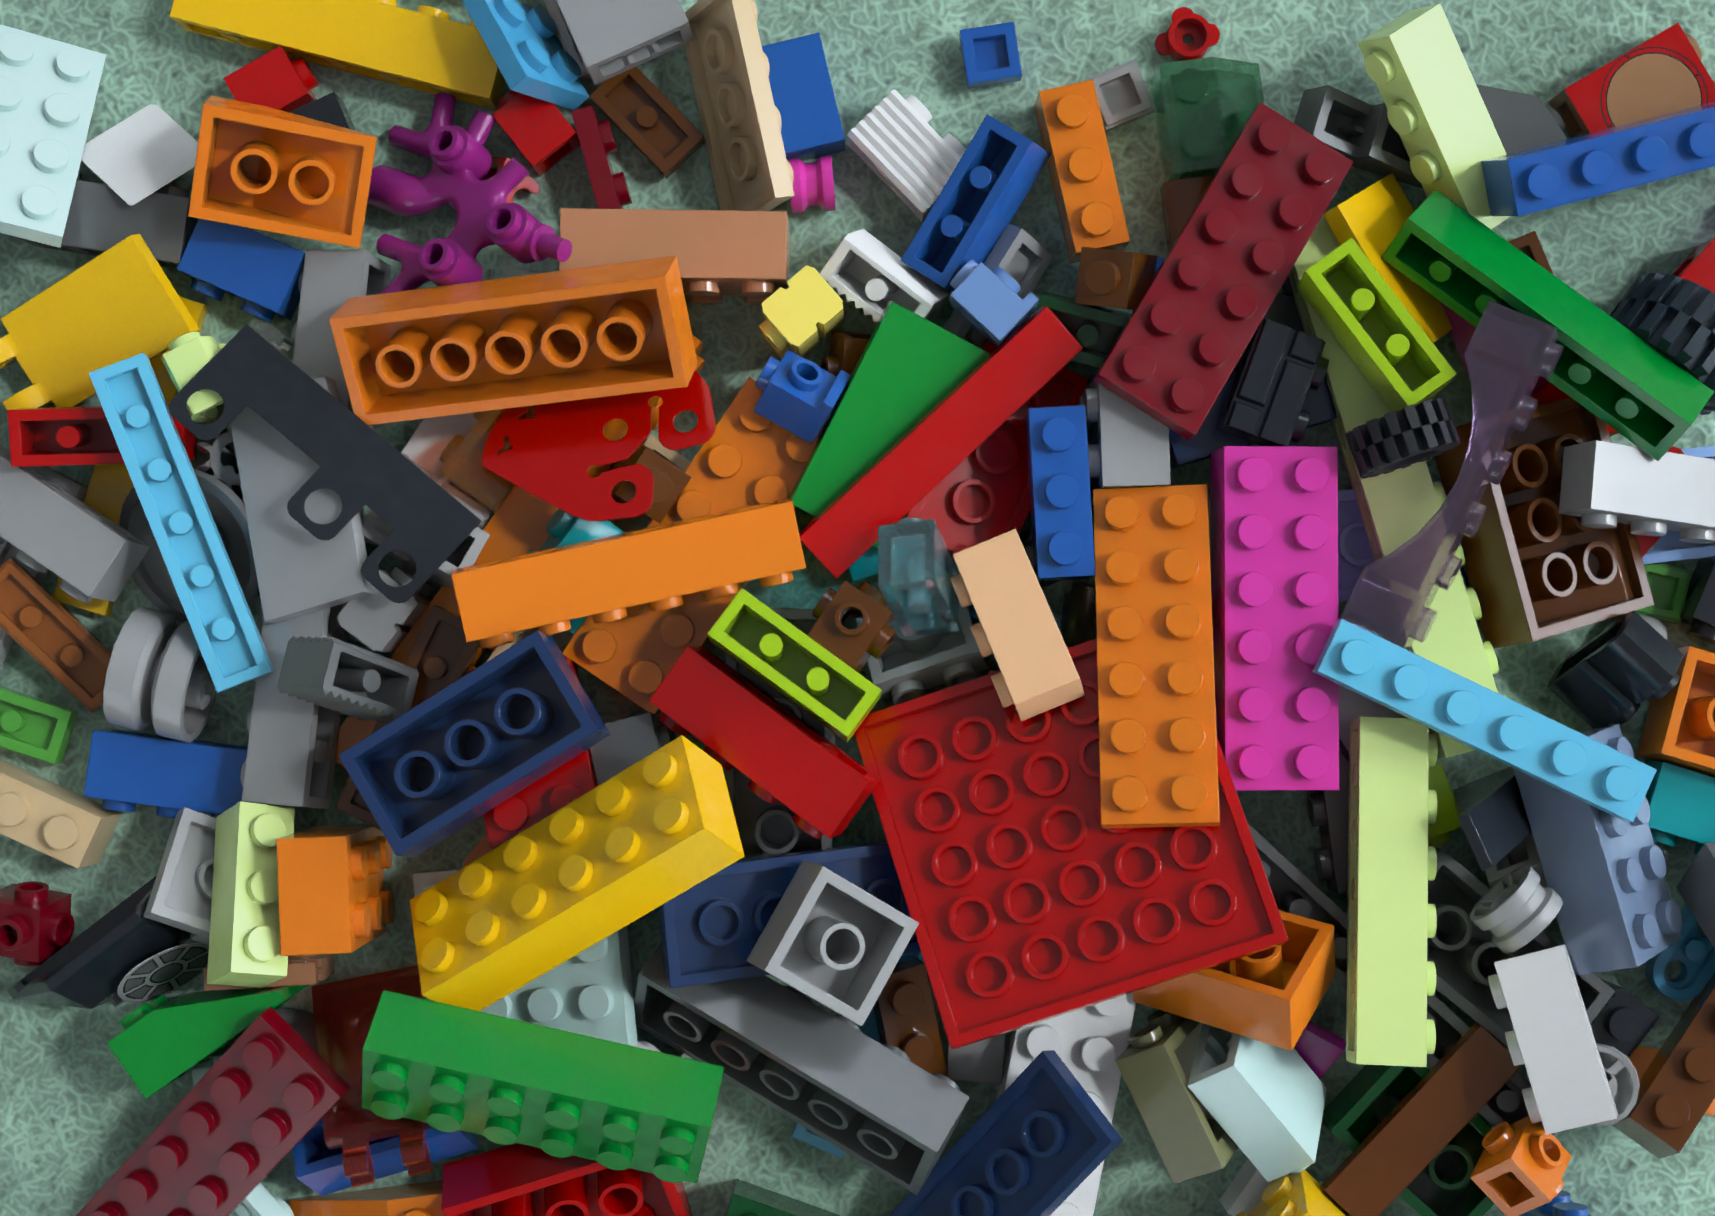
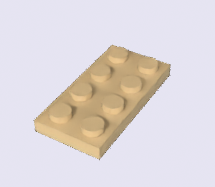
M699 0L684 12L694 41L684 45L720 210L770 211L795 196L793 191L794 176L792 166L786 159L782 141L781 115L778 108L774 105L770 87L769 61L761 46L757 28L758 12L754 0Z

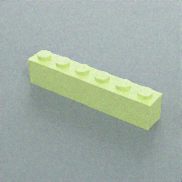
M1360 716L1350 721L1346 1061L1354 1064L1427 1067V1054H1434L1436 1046L1435 1023L1433 1019H1427V996H1434L1436 990V967L1433 961H1427V938L1435 937L1437 927L1435 905L1428 903V881H1434L1437 872L1436 849L1434 846H1428V823L1434 824L1436 821L1437 794L1435 790L1428 789L1429 767H1435L1437 762L1438 742L1436 734L1429 733L1428 727L1409 718Z

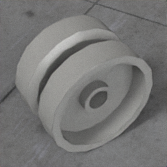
M141 606L131 613L123 625L110 657L103 691V712L107 723L143 731L153 722L156 735L191 743L199 736L209 718L217 696L216 688L189 621H185L178 627L174 615Z

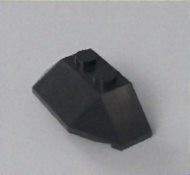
M155 876L7 991L13 999L86 1009H93L111 1001L114 1007H117L125 1002V1000L119 997L117 992L122 979L146 959L167 949L184 944L190 939L191 933L144 917L156 879Z

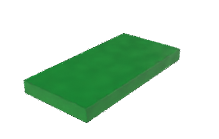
M888 301L788 500L793 501L794 506L817 517L980 365L990 353L899 304ZM906 515L872 546L888 553Z

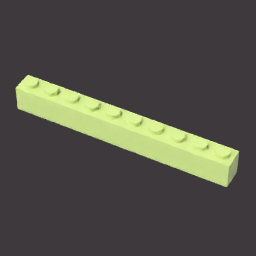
M1323 215L1288 274V278L1304 332L1326 342L1321 357L1329 359L1325 379L1337 418L1333 419L1332 423L1350 482L1354 489L1358 508L1401 647L1498 693L1493 674L1499 672L1497 657L1489 641L1482 642L1476 621L1482 618L1481 606L1475 590L1472 587L1465 588L1459 569V567L1465 565L1464 552L1456 534L1449 535L1443 517V514L1448 513L1447 497L1442 484L1439 481L1432 482L1426 463L1432 457L1423 462L1411 464L1409 467L1396 469L1391 473H1382L1376 477L1365 479L1360 478L1345 435L1348 431H1352L1353 428L1366 424L1367 421L1374 418H1381L1384 414L1391 412V410L1297 288L1305 270L1340 246ZM1429 728V733H1435L1437 736V760L1474 750Z

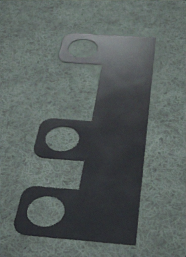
M248 324L170 401L169 411L171 415L201 440H211L217 437L248 405L317 463L320 468L290 498L287 504L289 515L317 539L330 540L334 538L365 505L393 527L394 530L363 562L361 572L371 585L394 603L408 601L482 522ZM202 389L217 392L224 402V411L221 417L210 424L196 423L188 416L186 410L189 397ZM330 489L339 495L342 501V511L336 520L328 524H318L307 517L304 505L307 497L313 491ZM393 551L408 553L416 563L414 578L411 582L401 587H393L386 584L379 575L381 559Z

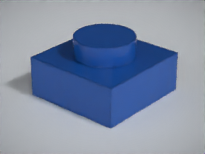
M1014 22L960 30L959 39L967 89L1021 81L1022 71Z

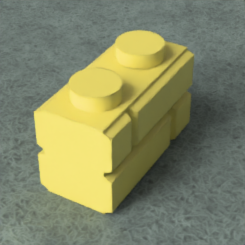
M808 265L787 281L788 289L780 287L761 303L765 320L758 326L762 331L761 336L781 359H783L788 349L805 358L820 345V337L827 339L831 336V330L836 331L844 324L843 300L814 267Z

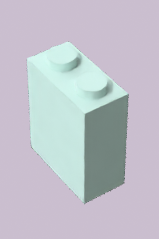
M1202 1023L1187 1085L1188 1088L1268 1182L1289 1173H1300L1315 1163L1327 1088L1294 1048L1290 1051Z

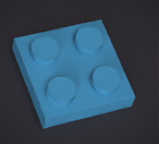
M462 0L510 90L575 110L589 98L586 89L579 79L582 72L578 63L569 53L563 50L555 35L557 26L552 17L539 6L532 7L516 0Z

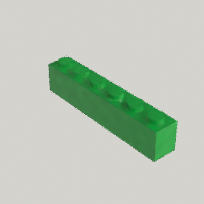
M1437 190L1408 217L1381 257L1657 461L1665 455L1692 425L1714 393L1709 387Z

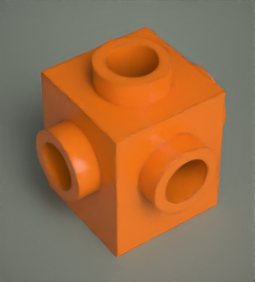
M1529 1116L1511 1125L1506 1121L1501 1122L1493 1127L1483 1138L1482 1146L1484 1150L1470 1178L1506 1216H1519L1549 1203L1563 1188L1564 1181L1562 1176L1571 1159V1155L1552 1134L1546 1135L1544 1127L1540 1122L1532 1123Z

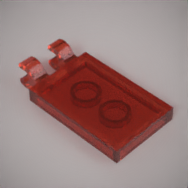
M418 965L311 986L317 1053L351 1087L323 1117L324 1141L329 1150L343 1147L344 1174L346 1178H350L352 1188L375 1183V1169L369 1141L400 1135L402 1164L407 1166L409 1176L432 1172L426 1130L433 1127L428 1123L403 1117L396 1120L385 1119L374 1114L371 1110L362 1108L363 1047L382 992L386 990L426 999L421 993Z

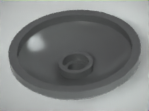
M194 469L249 608H251L257 601L260 592L244 503L220 480L205 472ZM133 487L122 506L119 526L142 540L150 548L132 574V577L143 594L158 609L174 615L177 621L184 623L188 620L137 492Z

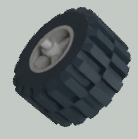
M1648 273L1647 276L1641 275L1634 281L1609 316L1713 390V395L1699 413L1701 415L1710 414L1712 411H1715V293L1690 280L1670 274H1665V276L1659 273Z

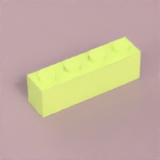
M1441 4L1407 11L1359 41L1358 45L1365 59L1366 72L1378 87L1388 109V120L1393 129L1399 134L1410 158L1411 171L1422 184L1427 198L1437 190L1490 229L1511 217L1491 216L1481 161L1507 154Z

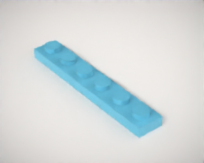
M141 353L90 372L89 376L217 693L275 672L148 356L145 353Z
M1344 619L1336 620L1313 670L1315 674L1625 822H1634L1657 769Z

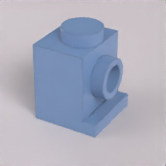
M972 259L963 266L950 282V285L955 289L950 295V305L997 348L1037 310L1039 299L1030 292L1022 300L1017 295L1021 290L1020 285L999 266L991 271L982 262L978 265Z

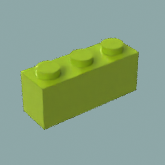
M1352 238L1305 270L1297 287L1391 412H1396L1406 406L1413 404L1415 406L1429 400L1443 390L1457 375Z
M741 588L707 633L710 642L847 743L881 698L882 690L743 588Z

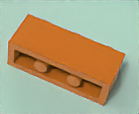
M1093 79L1039 91L1034 109L1043 148L1051 154L1047 160V166L1070 264L1080 262L1082 247L1124 251L1130 242Z

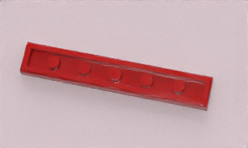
M1042 306L799 533L801 542L837 579L1074 358L1083 347L1047 306Z

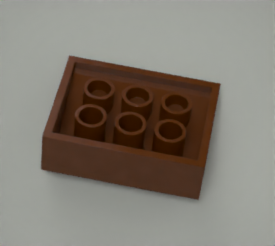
M1567 398L1456 426L1461 443L1453 449L1446 450V452L1435 456L1447 497L1455 534L1458 536L1465 557L1464 567L1469 586L1475 590L1481 606L1482 618L1479 620L1484 642L1489 641L1493 649L1530 643L1623 615L1633 610L1636 611L1655 605L1636 534L1630 533L1631 524L1617 523V527L1612 529L1589 528L1581 526V517L1559 514L1564 447L1595 440L1611 443L1604 421L1574 399Z

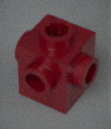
M36 881L13 883L0 889V956L12 958V962L16 965L36 966L41 965L47 958L67 945L74 932V918L71 915L72 894L49 890L48 884Z

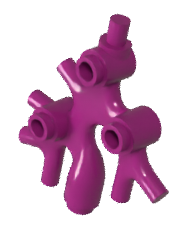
M441 92L435 94L431 121L427 129L418 132L395 125L390 130L388 136L390 145L432 159L433 166L430 172L423 177H418L386 165L373 167L367 202L375 208L405 217L424 215L445 205L452 206L457 212L455 226L447 238L431 239L423 246H418L389 234L380 236L376 244L378 254L402 264L400 273L380 294L414 290L430 281L437 286L482 281L483 268L476 258L483 248L491 245H498L512 258L523 264L543 261L547 257L565 262L572 253L571 242L556 236L551 226L541 223L520 204L506 203L507 195L529 174L525 167L514 157L497 174L483 181L492 163L491 154L483 145L496 119L487 112L476 109L466 130L460 126L453 125L456 97L449 93Z

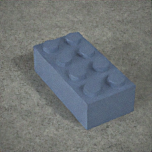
M1619 723L1580 731V733L1634 758L1631 744L1623 737ZM1514 769L1547 886L1552 888L1563 901V905L1556 917L1575 976L1638 967L1682 939L1680 932L1682 929V916L1676 902L1671 900L1664 878L1666 862L1661 849L1653 841L1648 824L1650 808L1647 798L1644 797L1634 822H1625Z

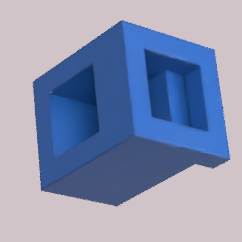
M788 349L781 361L771 356L754 386L764 392L753 411L812 444L851 375L841 370L836 377L820 368L814 362Z

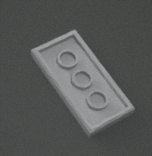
M327 376L313 379L339 401L334 379ZM247 405L230 422L264 621L276 624L373 595V585L363 577L361 572L362 564L367 559V552L359 512L330 540L317 539L294 520L287 510L288 501L320 466ZM330 489L315 490L305 501V513L315 523H331L339 517L342 511L341 498Z

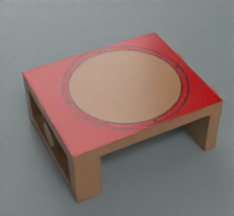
M1676 23L1563 89L1548 102L1562 118L1569 137L1574 138L1715 102V80L1711 79L1701 62L1702 53L1696 40L1691 35L1684 33L1679 23Z

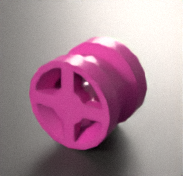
M831 155L820 156L816 162L804 163L799 158L788 159L794 176L793 191L795 196L791 198L792 214L804 213L808 207L818 206L824 211H836Z

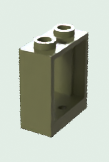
M1158 1010L1147 1017L1149 1023L1147 1027L1133 1033L1128 1038L1131 1044L1115 1061L1173 1183L1176 1184L1223 1169L1239 1147L1187 1086L1202 1023Z

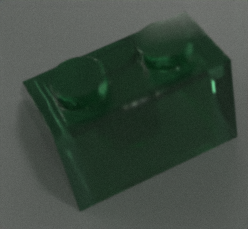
M1208 57L1158 64L1151 78L1154 106L1156 108L1155 116L1164 181L1215 175L1253 109L1260 102L1264 104L1258 63Z

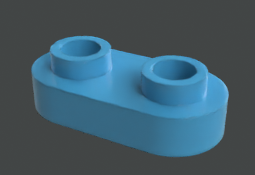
M1687 904L1680 911L1682 916V929L1680 931L1682 939L1649 959L1645 967L1646 978L1650 986L1657 993L1677 1001L1689 1000L1697 996L1715 973V949L1706 935L1699 934L1697 929L1698 922ZM1678 961L1681 967L1680 974L1677 978L1669 980L1666 976V967L1670 962Z

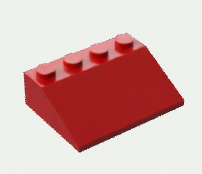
M519 1143L443 1165L441 1210L444 1216H693L683 1182H666L657 1178L653 1173L630 1168L612 1170L602 1166L598 1161L573 1155L565 1158L555 1157L545 1153L541 1148Z

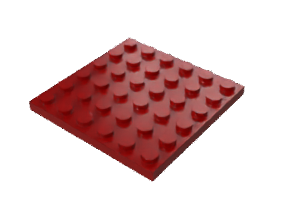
M1097 639L1067 648L1080 677L1085 696L1024 721H1021L1014 704L1003 708L990 677L1001 672L997 671L870 713L854 733L864 767L880 779L872 791L910 917L919 923L915 933L949 1044L953 1050L1289 942L1218 738L1220 826L1102 828Z

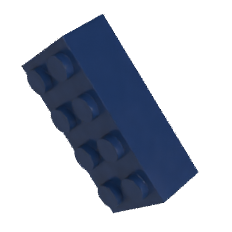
M537 630L338 756L396 856L416 857L611 734L554 639Z

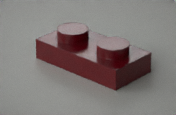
M593 106L571 111L598 209H623V206L632 204L624 172L613 173L608 155L618 151L609 119L599 121Z

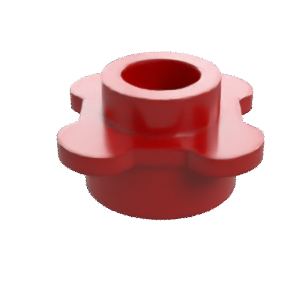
M1181 7L1173 12L1171 16L1172 23L1166 33L1157 36L1155 48L1161 56L1170 55L1181 63L1184 71L1191 73L1201 69L1204 63V54L1209 47L1215 46L1218 43L1220 32L1216 25L1209 24L1205 18L1193 13L1190 8ZM1183 36H1191L1192 43L1185 44L1182 40Z

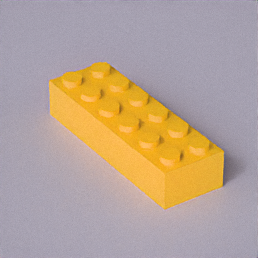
M681 735L409 900L422 995L435 1002L480 1012L745 857L722 765Z

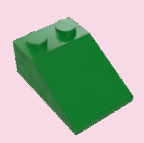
M310 985L198 991L186 993L170 1002L163 994L151 1003L143 1004L121 1019L118 1024L123 1032L107 1042V1045L144 1098L147 1099L241 1035L269 1007L276 1010Z

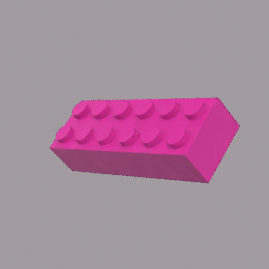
M1221 447L1210 452L1211 599L1216 731L1220 747L1236 791L1339 790V685L1313 673L1336 620H1338V447Z

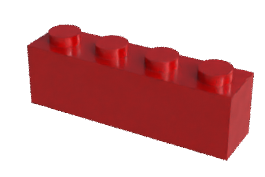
M687 646L649 700L650 703L662 711L658 718L664 725L684 737L690 732L706 745L703 751L719 762L722 768L731 770L733 766L751 779L747 786L752 792L768 803L775 804L778 800L796 813L792 818L793 822L803 831L817 839H820L823 834L828 838L841 835L880 781L873 773L704 646Z

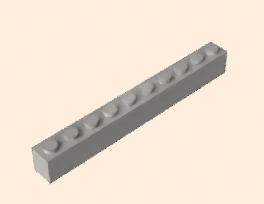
M306 250L304 269L298 278L300 292L298 321L292 330L293 363L312 379L322 376L334 379L339 402L353 412L329 319L349 298L380 294L389 285L391 265L367 251ZM364 507L359 511L361 525L363 520ZM348 602L276 624L264 621L262 604L260 603L262 619L261 638L275 672L259 677L255 681L253 704L250 706L247 715L249 730L247 758L242 765L240 774L243 787L242 802L330 809L341 713L340 711H332L331 708H324L322 705H315L313 702H306L304 699H297V696H289L288 693H280L277 684L287 644L293 636L298 638L300 636L305 638L308 636L312 638L326 637L329 639L333 637L349 643L350 633L339 625V621L336 618Z

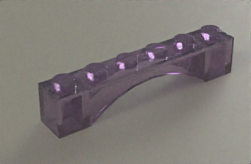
M1492 301L1488 302L1464 353L1471 380L1473 420L1468 451L1458 479L1440 509L1415 536L1391 554L1363 568L1340 619H1344L1402 648L1410 649L1414 639L1421 643L1425 641L1437 616V611L1430 609L1431 603L1439 587L1447 591L1449 590L1460 569L1462 559L1454 556L1464 535L1471 538L1475 536L1487 511V506L1480 504V500L1489 482L1499 485L1510 464L1513 454L1505 451L1514 429L1524 432L1533 416L1538 400L1530 397L1538 378L1543 376L1549 379L1560 359L1564 346L1556 344L1559 336L1556 327Z

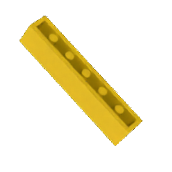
M174 0L170 12V17L185 31L267 52L281 45L294 59L302 56L309 63L434 95L441 92L449 93L455 96L457 101L496 111L499 108L498 102L502 97L506 82L473 20L471 19L470 25L449 20L450 15L430 6L419 5L416 12L397 7L398 2L396 0Z

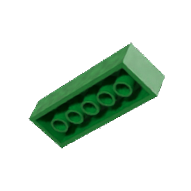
M383 990L363 1047L362 1108L371 1110L374 1114L385 1119L396 1120L403 1117L425 1122L443 1132L461 1130L483 1135L488 1140L501 1145L519 1143L541 1148L545 1153L555 1157L565 1158L573 1155L595 1160L602 1166L612 1170L630 1168L653 1173L657 1178L666 1182L680 1183L688 1181L697 1183L724 1067Z

